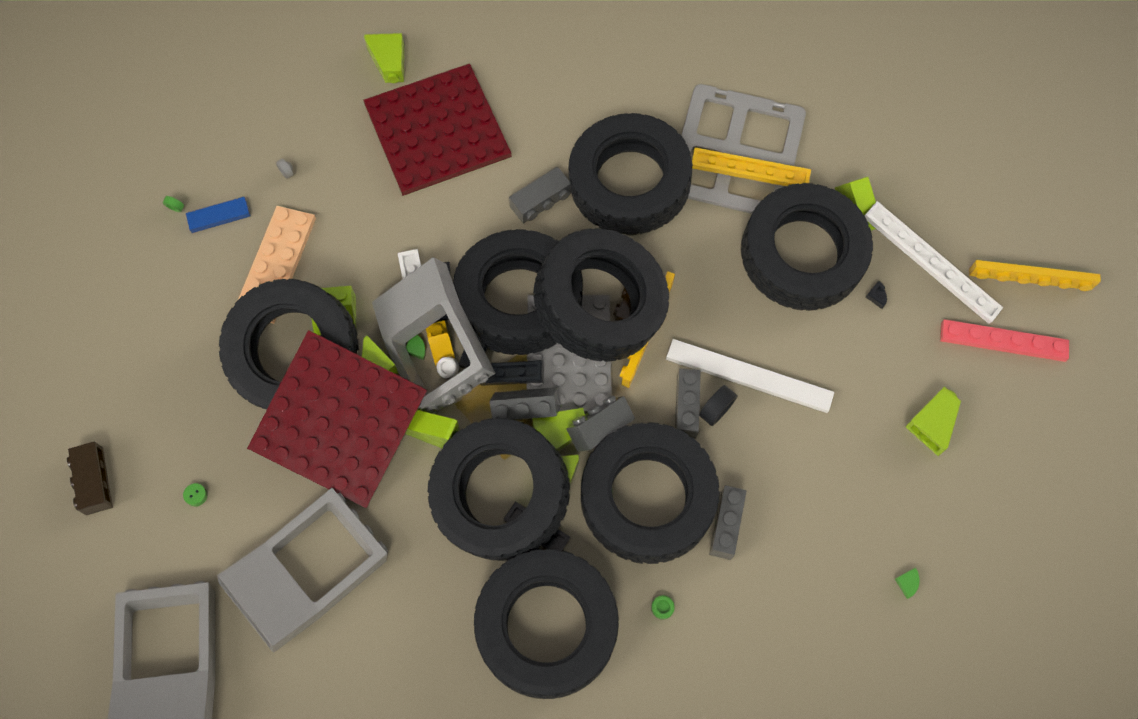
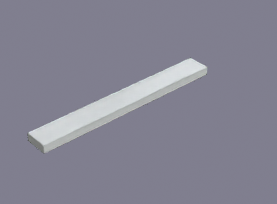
M878 201L864 215L872 226L988 324L993 322L1003 309L1000 304Z
M675 339L672 340L666 358L668 361L695 370H701V372L825 413L829 412L834 395L833 391Z

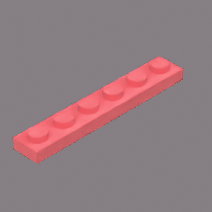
M945 319L941 322V342L1063 362L1069 359V340Z

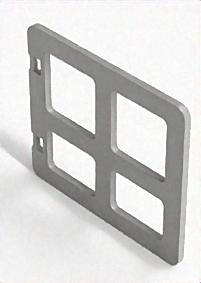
M699 84L694 88L681 136L686 141L685 144L688 145L690 152L692 149L701 148L794 166L806 111L800 106L787 103L782 104L774 102V100ZM715 94L725 95L726 99L715 97ZM707 101L730 106L734 109L725 140L697 134L703 106ZM773 106H774V107L782 108V109H784V111H783V112H779V111H774V110H772V109H773ZM752 111L787 119L790 122L782 153L758 149L740 143L747 112ZM719 173L717 174L713 189L691 185L690 193L688 194V199L751 214L760 202L759 200L730 194L728 187L731 176ZM775 184L774 192L783 186Z

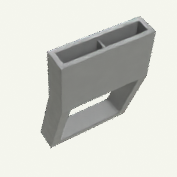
M434 257L372 302L383 342L401 377L425 388L405 344L446 314L470 360L469 367L429 394L426 392L418 408L419 411L437 414L439 410L454 403L456 399L469 393L474 387L486 382L489 377L495 374L459 302L447 264Z
M333 488L328 490L264 544L217 575L220 586L273 653L321 618L386 562L388 554L386 546L373 537L374 534L371 528L361 523L358 513L353 508L350 509L345 504L346 500L341 493L337 494ZM331 511L369 555V558L320 600L312 602L275 554L325 512Z
M198 581L189 585L174 584L171 587L164 588L150 587L147 590L138 591L129 589L125 592L116 593L113 684L108 719H212L215 688V591L209 582ZM199 603V669L191 673L131 680L133 613L138 610Z

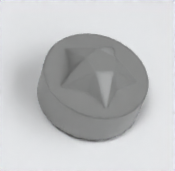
M283 158L276 162L278 169L285 178L288 179L294 175L292 172L293 166L290 162H286Z

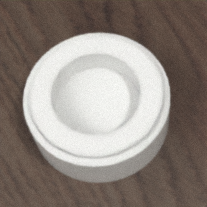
M444 357L437 363V372L443 378H452L459 371V364L452 357Z

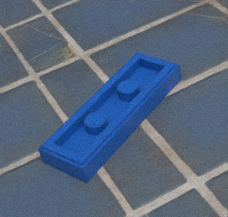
M245 197L186 213L191 233L251 217Z

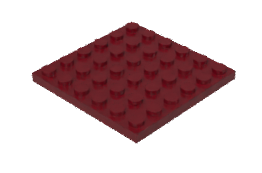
M470 63L363 100L402 196L512 157L508 144Z
M308 330L247 449L329 490L333 488L337 494L341 493L343 497L367 508L427 389Z

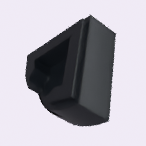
M878 281L865 298L881 309L887 303L885 286Z

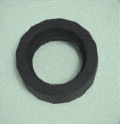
M723 385L707 401L699 416L709 425L714 426L730 409L738 395L726 385Z

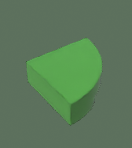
M416 335L409 340L406 349L409 355L424 360L426 356L425 345L421 337Z
M916 568L895 579L907 599L912 597L919 587L920 578Z

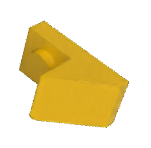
M445 320L433 323L427 327L426 333L435 366L444 357L455 359Z

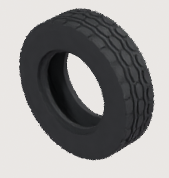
M617 114L594 123L578 138L570 154L568 167L571 194L577 208L595 226H599L601 229L616 231L620 234L636 235L648 233L663 227L664 224H668L683 209L690 193L693 165L692 156H690L691 152L688 145L685 144L686 141L671 125H668L659 118L657 119L646 114ZM637 152L652 158L661 168L663 177L652 190L644 194L624 196L607 189L599 180L598 172L609 158L620 153Z
M813 183L791 184L769 193L755 207L742 237L741 257L751 282L773 302H777L779 305L787 308L790 307L802 311L831 307L832 304H837L844 297L846 298L865 275L873 255L871 229L862 211L849 198L840 194V192L827 188V186L815 185ZM796 221L809 222L821 227L831 236L837 249L836 264L832 268L818 273L802 272L791 267L781 258L777 251L775 232L783 225Z
M590 228L576 231L563 237L551 249L535 278L533 290L535 294L533 296L535 308H537L536 312L539 320L542 321L545 330L558 344L562 345L569 352L593 361L610 362L617 359L622 360L640 351L661 328L669 308L668 284L658 262L641 244L624 234L622 235L612 230ZM584 269H597L614 276L622 283L629 295L631 303L630 316L619 321H605L587 313L578 304L573 295L571 287L572 275Z
M505 230L481 239L462 256L454 273L453 284L459 302L482 346L503 354L528 355L529 353L534 354L544 351V349H549L557 344L543 327L536 310L526 314L505 313L493 307L484 296L490 282L504 272L521 269L538 273L545 258L554 245L557 244V239L555 240L549 235L533 230ZM578 271L571 277V287L576 301L582 307L583 277L582 272Z
M298 279L268 281L246 292V295L241 296L234 303L235 306L231 307L226 316V321L223 322L222 333L219 336L220 362H222L223 372L228 377V382L249 403L266 410L281 382L272 378L264 370L259 359L258 346L264 329L275 318L287 313L306 314L317 324L322 337L356 354L357 350H359L356 326L353 324V319L343 304L315 284Z
M508 418L481 420V422H474L466 426L465 429L462 428L455 433L454 437L449 439L443 445V449L437 454L429 474L430 480H428L429 508L432 510V517L434 522L438 524L437 527L441 533L459 549L489 560L506 561L510 558H515L516 555L521 553H528L530 550L539 549L541 545L544 546L551 539L552 534L555 535L561 526V520H564L567 512L566 507L569 506L570 480L566 465L558 450L535 428L514 419L509 420ZM508 454L523 459L528 465L533 478L532 497L526 509L516 519L503 525L490 526L480 523L471 513L466 497L467 484L473 471L484 460L496 455Z
M642 422L632 424V426L627 425L617 429L616 432L613 431L594 448L582 474L581 508L589 530L592 531L593 536L598 542L603 544V547L611 553L617 554L616 556L625 560L629 559L631 562L659 564V562L665 563L683 556L702 540L711 526L718 509L720 496L718 488L720 486L713 461H710V456L704 448H701V444L693 437L690 438L682 430L674 429L673 426L660 425L653 422L644 424ZM651 460L671 468L678 475L684 486L685 506L682 512L671 522L654 527L642 526L627 519L617 508L612 495V484L619 472L626 466L638 461Z
M558 549L530 550L528 553L524 552L516 555L513 559L507 560L485 582L475 606L474 634L483 661L493 675L506 687L527 697L537 699L561 698L585 688L599 676L607 665L618 636V608L609 584L593 565L588 564V561L579 556H574L573 553L561 552ZM552 586L567 591L578 601L585 616L586 630L581 643L570 655L555 662H537L525 657L514 647L508 634V618L513 605L524 593L537 587Z

